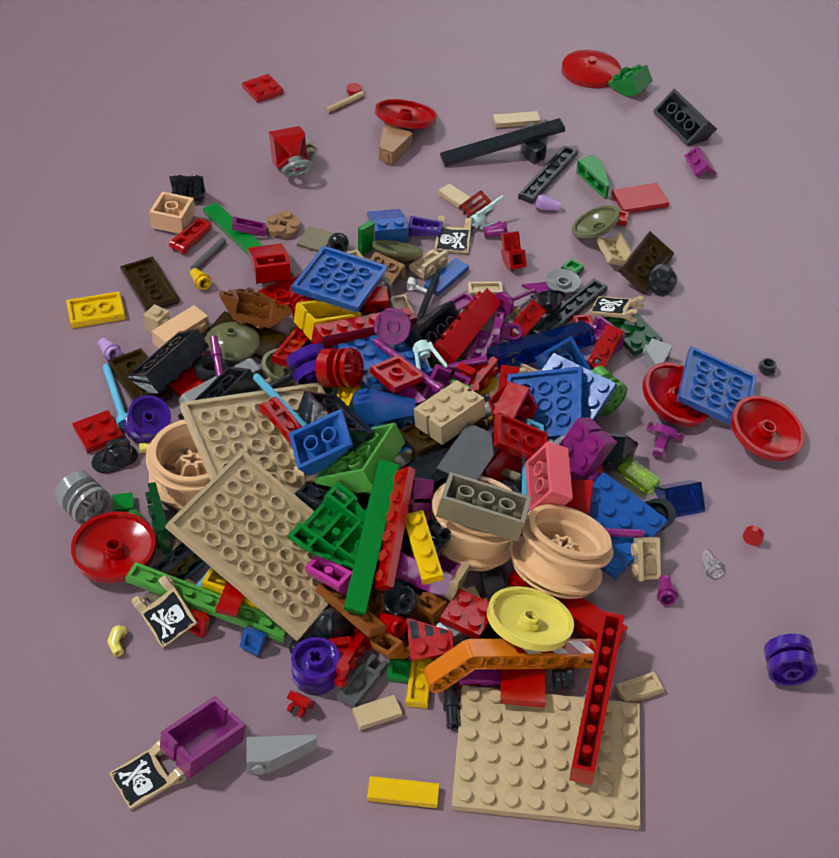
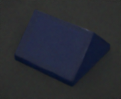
M686 480L654 486V491L658 498H664L672 503L675 508V517L705 512L701 481Z

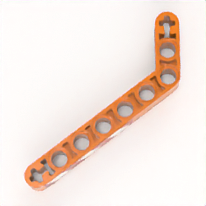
M467 639L428 664L424 668V675L430 692L439 693L475 669H565L569 667L571 669H591L596 641L593 639H570L566 645L553 651H532L518 647L505 639Z

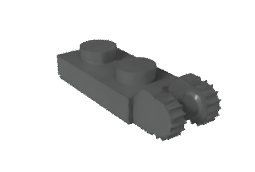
M371 654L348 679L347 685L337 692V699L351 708L357 707L380 677H382L389 663L382 661L374 670L372 667L378 657L375 654Z

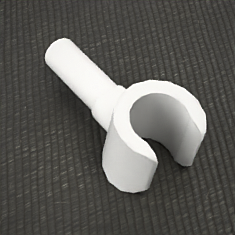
M408 278L406 285L408 291L419 290L426 293L427 289L417 285L415 278Z

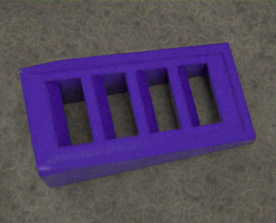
M410 216L408 236H441L443 222Z

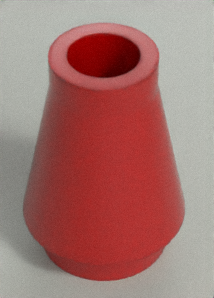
M384 612L377 614L376 617L387 626L386 632L394 637H400L406 632L407 623L403 617Z

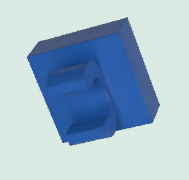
M247 626L244 628L239 647L259 656L266 643L267 634Z

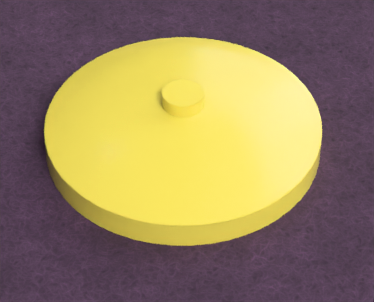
M508 587L501 589L491 597L487 608L488 621L498 635L518 647L532 651H553L563 647L570 640L574 629V621L569 610L553 596L533 588Z

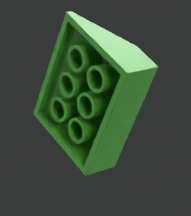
M396 423L372 427L371 429L375 432L373 437L351 452L346 451L328 468L321 470L314 479L315 483L333 487L339 482L351 492L370 493L379 459L393 463L406 442Z

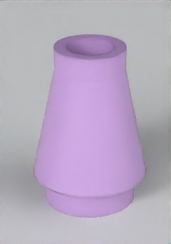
M544 194L537 196L535 208H539V210H559L560 201H556Z
M101 338L98 341V346L101 348L105 359L110 360L121 356L119 345L109 341L107 338Z

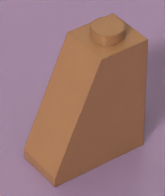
M385 123L379 145V160L393 165L412 147L413 133Z

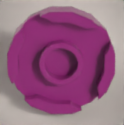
M387 308L376 317L374 331L382 342L388 345H398L409 337L411 321L403 310Z
M497 312L498 317L495 318L492 336L495 338L494 341H491V347L499 348L502 340H520L523 335L522 328L518 324L505 322V313ZM512 328H517L520 331L517 337L510 336L509 332Z
M649 422L646 429L647 432L658 437L652 455L659 458L663 457L668 441L683 443L685 437L684 433L681 432L678 435L675 433L676 429L660 423H656L653 426V423Z

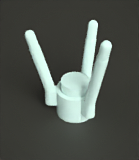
M501 195L482 210L470 216L469 218L472 219L471 226L475 229L479 227L482 230L483 227L497 223L485 224L487 221L485 214L493 209L492 206L503 199L504 196Z
M420 340L413 345L412 350L418 369L421 370L419 357L429 366L427 358L430 357L431 351L445 368L448 367L444 359L434 348L432 342L428 343L427 340Z

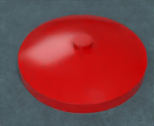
M578 50L568 54L563 59L561 70L563 76L575 85L586 88H603L609 86L608 82L613 79L615 74L620 73L621 67L613 56L605 52Z
M387 99L378 102L375 106V115L380 120L394 126L423 129L431 127L436 123V112L418 102Z
M662 362L652 366L643 378L642 390L647 403L653 411L664 420L681 427H694L703 423L709 415L676 401L684 366L671 362Z
M749 396L742 399L732 411L731 427L734 435L748 451L760 458L770 461L789 460L799 452L804 444L805 434L800 420L792 410L775 399L765 396Z
M108 512L89 519L76 531L71 542V555L78 571L85 577L102 583L125 581V577L135 562L148 567L156 553V539L152 527L143 518L128 512Z

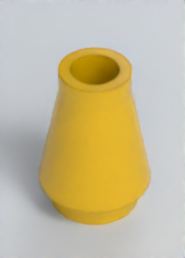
M193 268L190 271V276L196 288L206 290L211 286V277L208 274L200 271L198 268Z

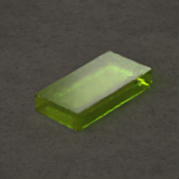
M632 457L618 467L620 474L646 494L660 484L661 479Z

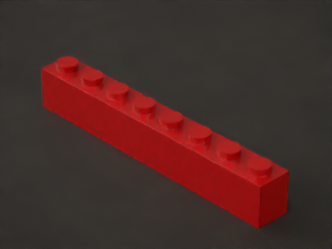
M606 611L602 612L571 766L570 781L587 785L593 784L624 615Z

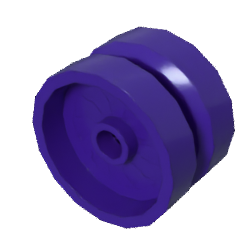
M316 343L304 346L286 358L289 370L294 371L292 377L295 385L318 382L315 365L319 352L325 349L323 344Z
M144 395L136 398L131 403L124 420V429L127 436L138 444L151 442L163 428L169 425L171 420L170 409L162 399L155 396Z
M783 634L770 639L765 644L763 650L767 662L768 675L775 684L794 686L808 682L816 676L818 671L813 656L812 643L808 637L801 634Z
M319 637L308 638L298 643L293 649L291 656L292 679L295 686L300 691L309 695L326 694L334 689L336 686L334 684V678L337 674L336 665L340 660L338 648L331 641Z

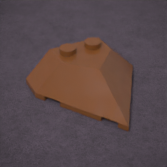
M250 287L245 290L239 288L230 289L228 292L219 291V297L233 320H236V323L241 325L249 323L259 329H264V327L270 328L292 313L290 307L278 304V301L256 292Z
M379 592L376 599L369 598L367 610L375 617L380 612L390 614L382 604L385 592ZM422 592V595H417L418 602L414 612L410 616L403 618L405 621L406 619H413L436 626L440 623V617L445 611L447 601L430 592ZM407 629L400 637H394L386 631L383 634L369 637L372 649L387 658L407 659L410 657Z

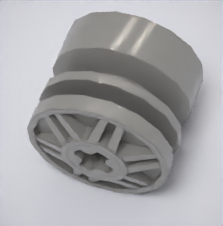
M77 470L65 476L59 482L54 494L55 502L79 524H84L89 519L103 514L110 502L109 492L84 470Z

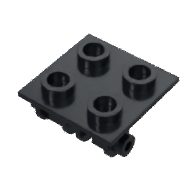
M169 176L172 194L184 196L185 193L187 197V193H190L192 198L193 193L194 200L205 199L206 190L203 176Z

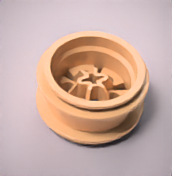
M180 420L166 426L149 444L146 452L149 483L156 482L160 500L164 505L173 510L180 511L210 482L186 421Z
M481 476L479 481L511 490L497 480ZM446 483L441 485L436 490L432 499L433 512L431 520L439 522L444 528H448L451 531V534H449L451 538L449 541H446L447 547L440 555L460 565L463 561L469 563V570L487 571L508 562L511 559L510 549L514 541L436 517Z
M553 504L538 506L527 513L522 529L523 535L520 536L518 542L514 541L510 549L514 569L524 581L546 594L566 599L582 598L598 589L602 582L600 568L606 566L613 557L611 537L600 523L578 510Z

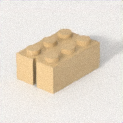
M455 381L414 408L415 426L426 434L430 433V437L442 445L462 432L468 422L474 424L485 416L484 397L473 390L469 391V388L459 381Z

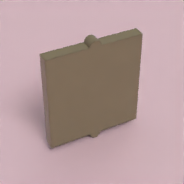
M309 226L297 242V246L306 248L308 251L318 252L322 246H328V239L334 233Z

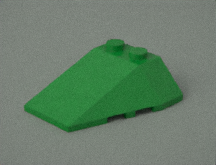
M337 482L327 492L322 504L304 523L300 522L288 534L287 538L306 552L353 569L366 509L363 510L357 502V497L351 491Z

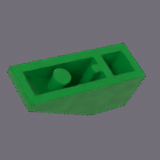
M594 155L579 159L576 174L604 199H607L609 182L603 163Z

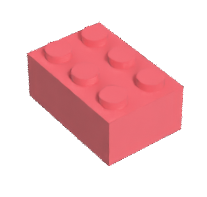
M547 441L525 462L528 496L531 497L529 512L541 505L565 506L573 499L568 448Z

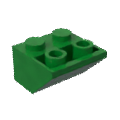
M638 64L632 68H622L621 72L615 74L608 84L624 96L638 95L653 82L648 66Z

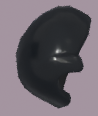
M394 584V588L388 589L385 592L382 604L391 615L407 617L416 609L418 596L411 587Z

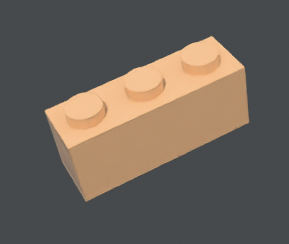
M193 305L152 330L153 344L160 348L178 331L198 329L200 334L206 332L209 329L208 315Z

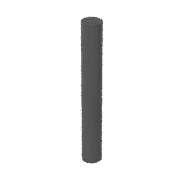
M223 237L220 238L190 267L191 270L193 268L199 269L226 243V240Z

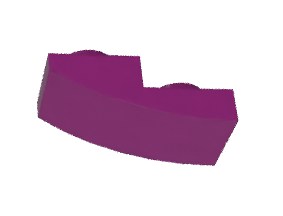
M475 669L460 679L458 683L459 685L480 683V687L500 686L499 669Z

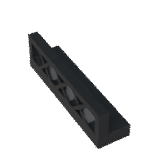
M182 542L158 562L153 569L178 579L186 580L206 562Z

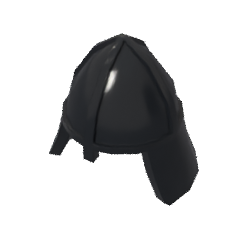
M330 608L318 615L309 636L316 633L320 638L327 640L351 636L352 638L353 630L349 626L348 620L339 611Z

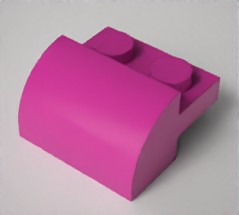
M317 555L305 566V572L341 594H347L352 574L351 568Z

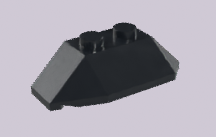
M608 433L617 443L601 466H603L604 470L617 471L633 458L638 442L626 434Z

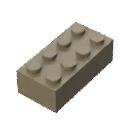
M450 472L436 517L518 542L531 497Z

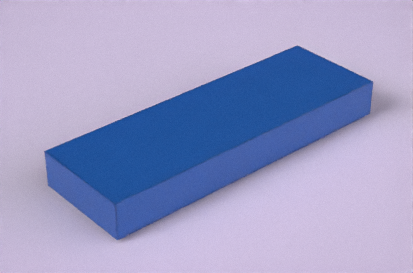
M457 258L453 259L438 272L440 277L433 294L439 296L469 270V265ZM431 279L424 284L425 289H428Z

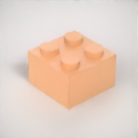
M161 192L149 211L151 228L179 234L189 225L195 215L194 198Z

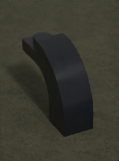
M545 119V120L541 121L540 123L547 122L548 120ZM530 122L524 128L533 126L534 124ZM540 139L521 144L520 147L523 156L534 165L546 157L547 145L540 142Z

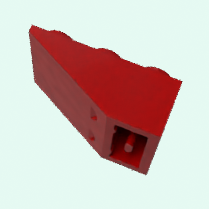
M282 243L248 248L256 284L291 279L290 261Z

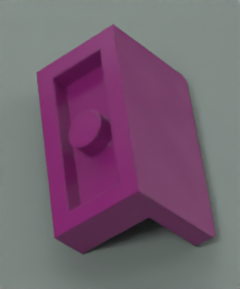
M697 145L684 155L698 178L708 170L714 175L717 174L708 156Z

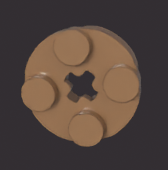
M285 210L282 213L267 217V232L274 238L280 236L281 239H290L298 234L300 221L291 211Z

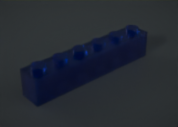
M582 320L488 347L487 359L489 360L491 357L498 359V373H500L501 365L520 367L522 363L527 365L537 362L534 357L570 336L573 337L579 349L594 345V328Z

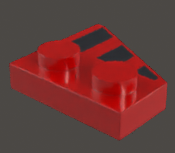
M406 619L412 662L438 658L455 647L452 631L413 619Z

